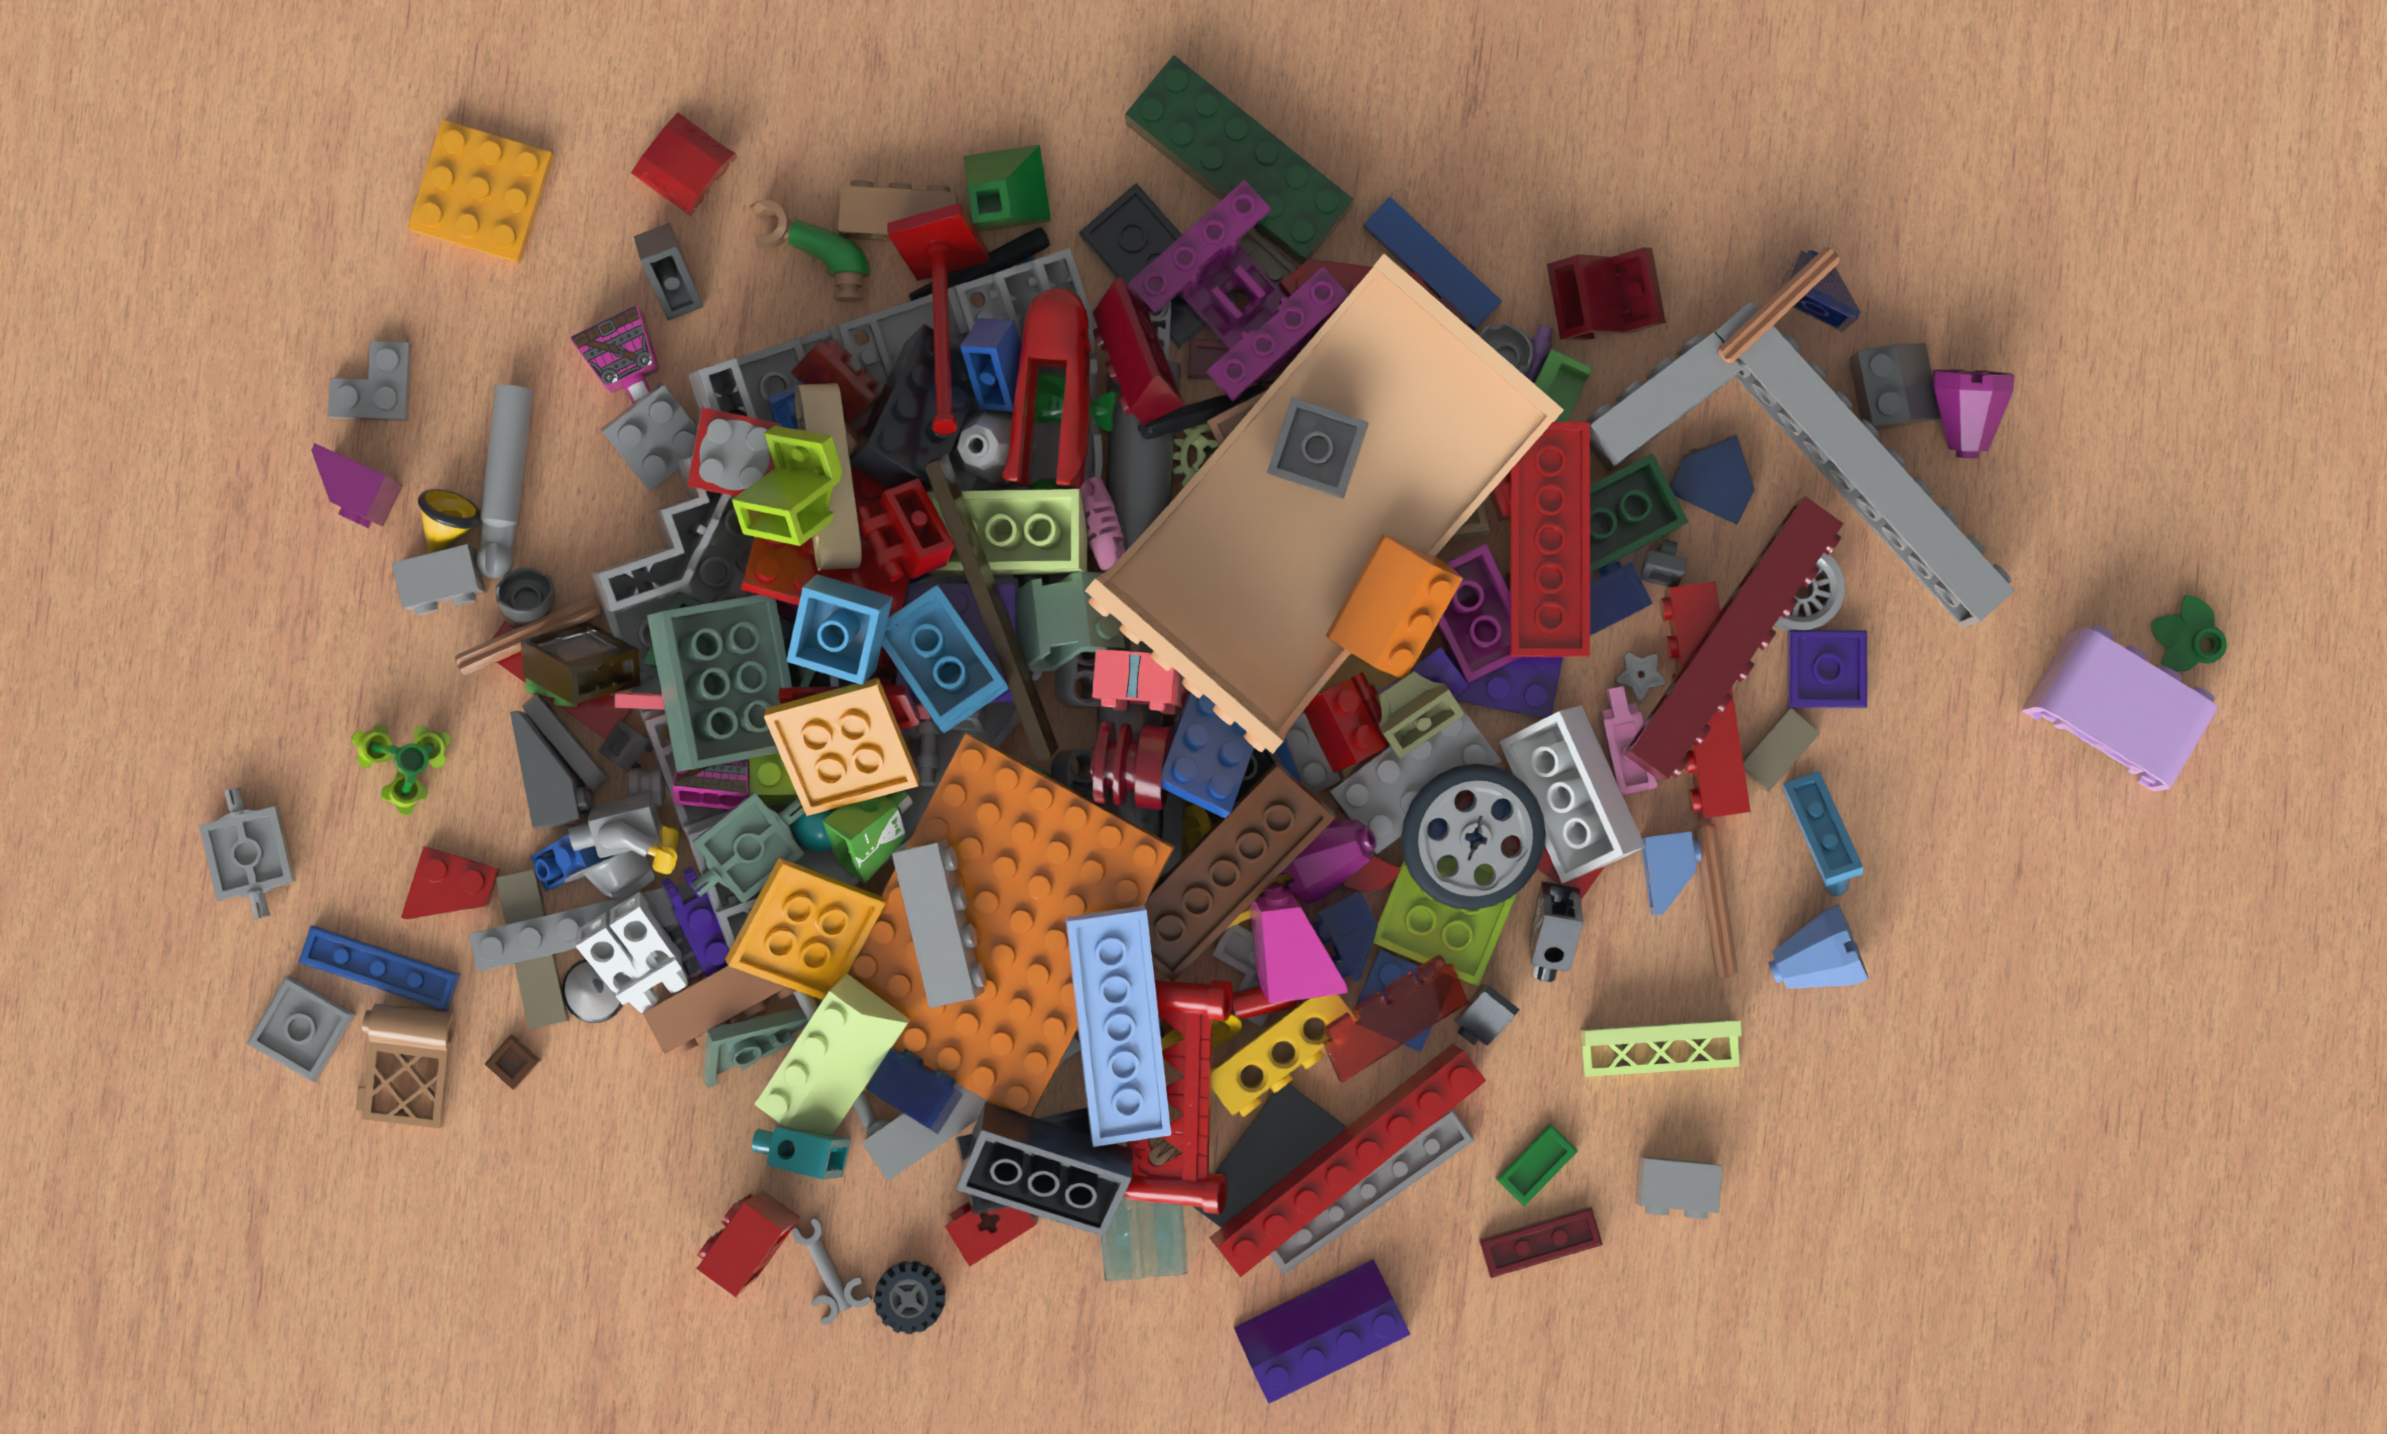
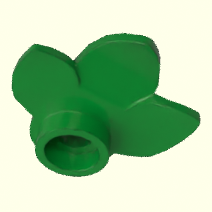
M2184 596L2181 603L2180 616H2162L2151 622L2155 638L2161 645L2168 648L2162 657L2161 664L2174 671H2188L2198 663L2209 664L2216 662L2222 658L2226 651V638L2223 632L2215 627L2213 610L2208 604L2195 596ZM2202 638H2207L2211 642V649L2208 652L2203 651L2200 647Z

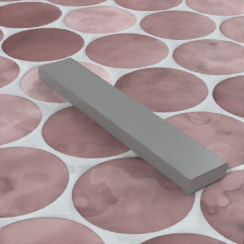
M1452 1108L1270 1254L1271 1258L1284 1275L1465 1148L1475 1139Z

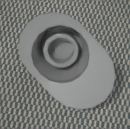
M628 851L616 854L607 860L569 876L565 879V883L587 877L604 895L612 898H627L653 882L655 872L647 855L644 857L635 851Z

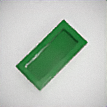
M1548 1123L1495 1179L1525 1207L1578 1150L1551 1123Z

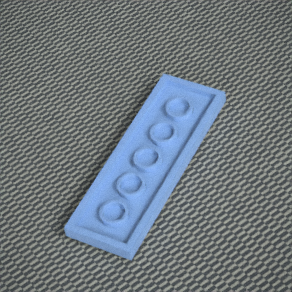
M1137 906L1065 917L1092 1145L1096 1147L1171 1135L1147 910L1145 906Z

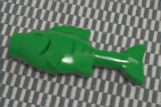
M1052 374L1038 376L1036 423L1056 421L1061 424L1065 377ZM1111 391L1099 397L1097 401H1090V417H1094L1096 423L1105 431L1111 432L1113 430V411L1118 397L1117 392Z

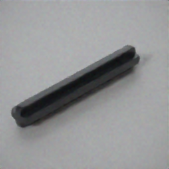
M1038 227L989 252V262L948 273V289L1003 271L1018 263L1021 259H1026L1028 255L1032 256L1049 247L1050 240L1042 227ZM932 282L909 294L910 301L931 295Z
M1262 385L1249 387L1233 402L1224 394L1184 405L1144 425L1139 423L1138 431L1141 432L1144 439L1149 440L1208 423L1206 419L1264 391L1265 388Z

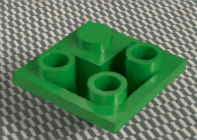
M1040 145L964 156L972 222L977 232L1051 221Z

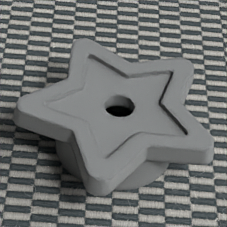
M1625 653L1626 669L1615 679V682L1619 685L1629 686L1638 701L1643 700L1649 688L1666 684L1664 678L1656 671L1658 655L1656 653L1642 659L1632 653ZM1639 671L1644 672L1643 678L1638 677L1637 673Z

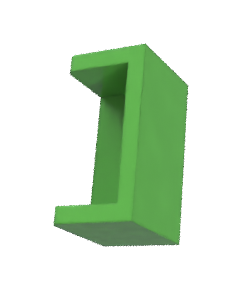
M1551 349L1534 384L1564 409L1554 422H1567L1593 368Z

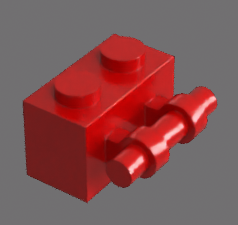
M919 478L885 490L875 512L877 516L874 517L868 506L856 510L857 520L860 524L858 526L859 533L863 540L869 541L876 554L874 557L879 570L885 571L890 582L899 580L904 576V572L898 563L900 561L903 563L911 579L947 565L955 544ZM882 532H886L893 545L892 547L889 546Z
M1363 672L1317 694L1303 710L1333 773L1354 765L1390 745L1379 728L1382 714L1381 707L1375 697L1378 695L1373 684L1369 685Z

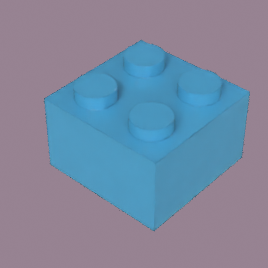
M816 574L802 588L786 662L863 685L876 671L893 597Z

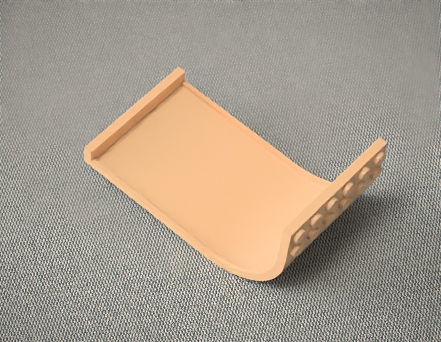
M1383 254L1369 273L1170 504L1132 546L1106 572L1095 578L1087 587L1085 592L1091 596L1088 603L1104 617L1112 614L1122 623L1119 630L1136 644L1143 641L1153 650L1150 654L1151 658L1162 668L1169 671L1173 667L1185 677L1181 683L1198 698L1203 694L1215 703L1212 710L1229 725H1232L1235 721L1245 729L1246 734L1243 737L1260 752H1263L1266 748L1273 754L1282 744L1287 732L1303 710L1351 654L1348 650L1328 639L1326 633L1382 533L1435 557L1564 409L1388 256ZM1292 397L1369 423L1344 499L1267 473Z

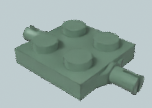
M753 792L695 838L692 843L705 857L709 869L693 883H690L697 894L702 897L704 893L720 882L731 889L740 902L744 904L764 887L778 858L792 863L801 858L805 853L793 840L788 827L805 813L798 800L795 799L793 803L777 814L766 807L758 795Z

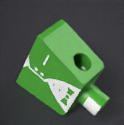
M904 790L891 793L887 797L880 796L842 806L823 820L837 864L864 884L905 839L906 833L900 816L913 805V802Z

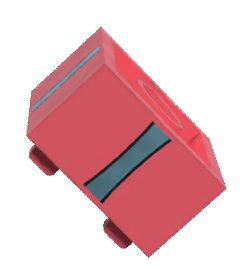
M1096 649L1092 697L1101 700V705L1104 707H1113L1117 711H1127L1129 704L1149 705L1151 710L1160 711L1162 714H1175L1176 707H1183L1187 689L1181 683L1185 677L1173 667L1169 671L1162 668L1151 658V653Z

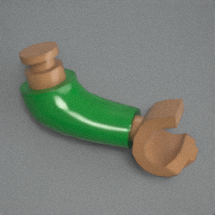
M761 200L750 205L751 209L760 219L766 217L778 219V226L773 233L755 235L757 248L778 247L788 240V245L800 249L823 262L828 269V275L835 277V287L839 288V292L835 293V300L843 302L863 300V294L858 292V288L863 287V277L870 275V266L863 250L852 240L822 227L797 219L791 222L783 208L774 201Z

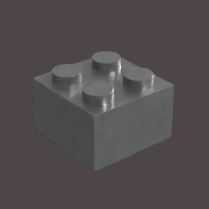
M1292 397L1267 473L1344 499L1369 423Z

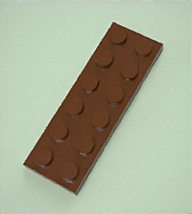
M1277 761L1233 805L1231 813L1226 818L1222 817L1154 886L1144 905L1147 910L1153 966L1172 982L1335 819V813Z

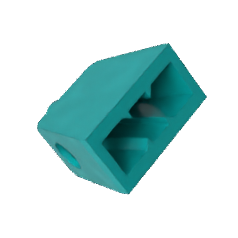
M776 1126L773 1132L758 1128L752 1140V1151L768 1155V1166L818 1179L843 1177L851 1139L785 1128L784 1126Z

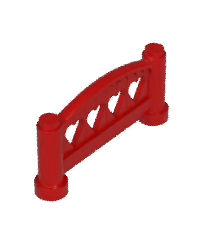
M1154 980L1158 1018L1163 1019L1185 1036L1184 1039L1162 1050L1163 1059L1184 1075V1077L1166 1086L1167 1101L1182 1112L1183 1115L1170 1122L1171 1135L1162 1136L1179 1149L1182 1154L1162 1165H1155L1149 1157L1151 1150L1154 1149L1150 1144V1138L1126 1142L1127 1147L1134 1149L1132 1179L1123 1197H1128L1129 1200L1203 1207L1205 1213L1222 1214L1227 1200V1178L1224 1174L1209 1173L1213 1020L1227 1021L1229 1019L1233 1001L1232 984L1230 981L1213 980L1210 985Z

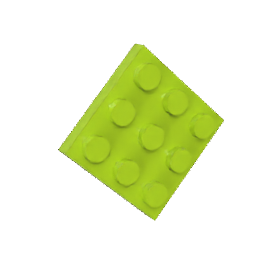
M1455 857L1439 859L1437 871L1440 875H1449L1455 870L1457 864ZM1403 860L1400 867L1401 871L1395 879L1370 942L1479 987L1516 894L1510 899L1492 907L1475 910L1453 908L1437 902L1422 891L1411 877ZM1486 863L1477 866L1473 874L1475 882L1479 884L1489 882L1493 876L1492 866Z

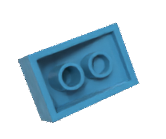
M938 585L888 618L882 646L943 734L1009 689Z

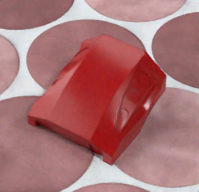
M677 112L641 156L631 174L691 217L695 212L694 208H697L702 203L705 193H709V188L715 180L718 181L720 176L726 172L727 167L730 165L729 160L734 162L738 156Z

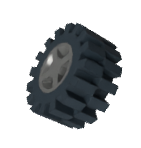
M919 1261L900 1262L890 1267L877 1282L875 1295L873 1296V1303L876 1305L875 1311L877 1316L880 1315L882 1323L886 1327L888 1325L893 1328L892 1331L897 1333L906 1332L905 1335L923 1332L929 1326H932L942 1313L946 1301L945 1285L942 1284L940 1275L936 1274L928 1264L925 1266L920 1264L921 1262Z

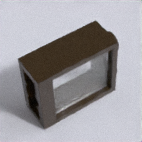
M589 622L521 640L523 676L572 705L641 685L639 649Z

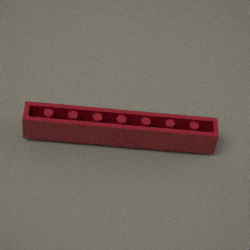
M1806 496L1794 503L1623 752V755L1660 781L1669 779L1671 775L1674 778L1679 776L1689 761L1685 755L1694 743L1698 746L1709 733L1711 727L1707 725V722L1714 712L1720 714L1732 699L1733 695L1729 693V690L1736 680L1742 682L1754 667L1755 663L1751 661V658L1757 649L1764 650L1774 638L1776 631L1772 627L1780 616L1785 619L1796 606L1798 599L1794 595L1801 585L1807 587L1819 572L1820 568L1816 566V563L1824 553L1828 556L1839 543L1841 536L1837 532L1844 524Z

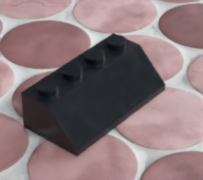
M985 1102L971 1134L956 1184V1190L1105 1237L1132 1179L1134 1149L1118 1144L1093 1147L1090 1135Z

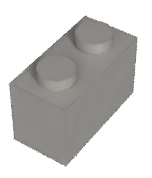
M465 544L392 563L402 608L408 611H415L416 616L426 615L439 611V604L452 601L453 606L466 605L476 601L475 595L486 593L481 572L476 564L475 557L477 554L475 548Z
M1639 1156L1635 1203L1645 1206V1213L1668 1215L1670 1208L1684 1210V1217L1707 1219L1708 1212L1719 1213L1722 1165L1710 1162Z

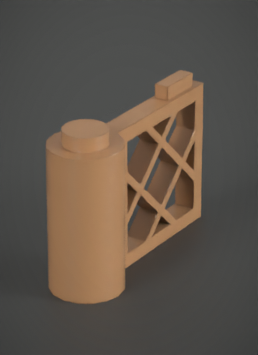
M375 1003L372 1010H366L363 1018L362 1030L363 1033L368 1034L370 1047L366 1086L358 1087L356 1110L363 1111L362 1119L441 1128L449 1054L455 1032V1014L452 1012ZM379 1052L394 1053L403 1067L388 1078L378 1066ZM405 1055H412L416 1057L409 1061ZM422 1057L439 1059L437 1075L428 1083L413 1066ZM405 1070L411 1074L421 1087L407 1099L402 1096L391 1082ZM377 1077H378V1078L380 1079V1081L382 1082V1084H380V1085L376 1088V1081H377ZM434 1082H436L435 1092L430 1087ZM384 1087L389 1090L400 1104L391 1112L374 1110L375 1094ZM424 1091L434 1103L433 1117L419 1116L409 1102ZM403 1108L407 1114H400L396 1112Z

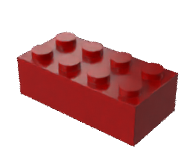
M764 1190L754 1196L749 1194L731 1206L721 1221L726 1227L718 1233L716 1232L714 1236H710L700 1249L697 1256L702 1261L696 1269L731 1295L737 1297L756 1281L801 1217Z

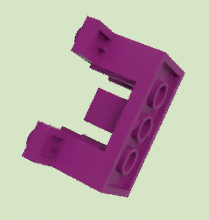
M1245 180L1128 283V286L1154 315L1176 295H1179L1229 350L1207 370V374L1232 402L1254 382L1257 381L1261 386L1305 347L1319 331L1320 324L1339 308L1349 296L1345 289L1323 266L1287 298L1241 248V238L1271 212V208ZM1240 292L1247 296L1249 303L1246 307L1238 309L1228 297L1232 293Z

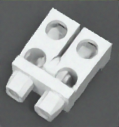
M640 891L610 909V916L605 912L576 931L577 949L608 987L616 993V997L622 1005L630 1002L640 1013H643L658 1002V995L652 989L656 984L662 981L670 993H676L688 985V975L682 965L681 950L673 943L671 937L656 920L648 908V902Z

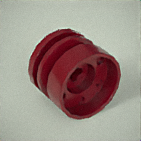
M1103 721L1097 741L1094 744L1091 760L1094 802L1107 805L1113 787L1114 805L1123 806L1128 790L1134 789L1136 807L1164 810L1169 791L1161 788L1163 759L1173 734L1172 728L1144 725L1139 741L1133 742L1130 724L1122 723L1118 739H1116L1115 723Z

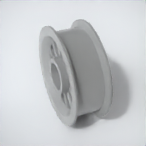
M1823 553L1816 563V566L1820 568L1817 575L1821 572L1824 579L1816 581L1814 578L1808 585L1807 597L1805 599L1795 597L1798 599V602L1794 609L1785 619L1780 616L1774 626L1784 631L1813 630L1824 625L1836 615L1844 599L1845 581L1839 565L1830 555L1827 556ZM1820 586H1827V592L1818 590ZM1815 597L1825 599L1824 604L1822 605ZM1809 605L1817 611L1815 614H1811ZM1799 606L1803 617H1797Z

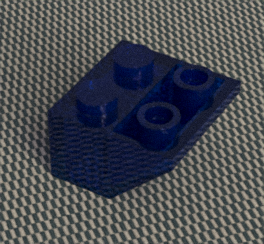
M1357 891L1315 912L1319 920L1313 922V926L1322 943L1325 944L1330 941L1336 955L1330 958L1343 979L1348 977L1350 982L1353 983L1362 978L1378 928V924L1361 891Z

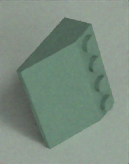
M754 595L647 615L677 772L779 753L765 721L764 713L766 708L781 704L778 699L779 688L792 687L788 662H786L787 657L776 599L763 595Z

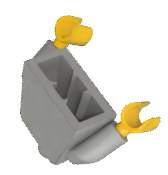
M652 790L595 807L589 812L588 824L568 829L574 851L595 846L599 858L635 851L644 857L646 854L655 856L652 868L657 872L671 874L675 868L678 857L676 849L680 835L673 826L661 824Z

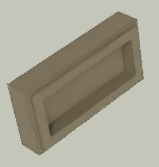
M1789 708L1743 760L1745 772L1767 792L1770 791L1820 732L1796 711Z

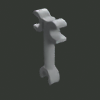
M815 1217L811 1219L815 1230L812 1237H805L801 1233L799 1226L793 1228L792 1233L794 1239L799 1244L807 1246L830 1295L820 1294L811 1302L812 1306L822 1302L830 1305V1315L820 1320L822 1325H827L835 1320L838 1313L852 1306L856 1308L866 1306L872 1300V1297L868 1295L862 1299H857L852 1293L853 1287L864 1281L862 1276L851 1279L844 1288L820 1239L823 1233V1225Z

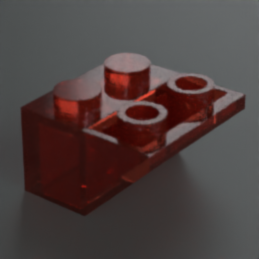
M822 339L790 373L799 382L802 381L804 384L837 383L840 388L844 423L850 426L880 396V392L876 389L880 382L865 367L858 371L848 361L853 355L837 339L831 342L828 339Z

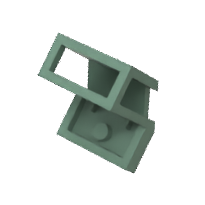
M1075 572L1069 574L1058 583L1043 586L1042 578L1034 579L1016 591V637L1029 670L1053 672L1083 651L1096 652V649L1122 651L1125 649L1124 636L1119 630L1122 623L1112 614L1104 617L1088 603L1091 596L1085 590L1095 578L1103 573Z

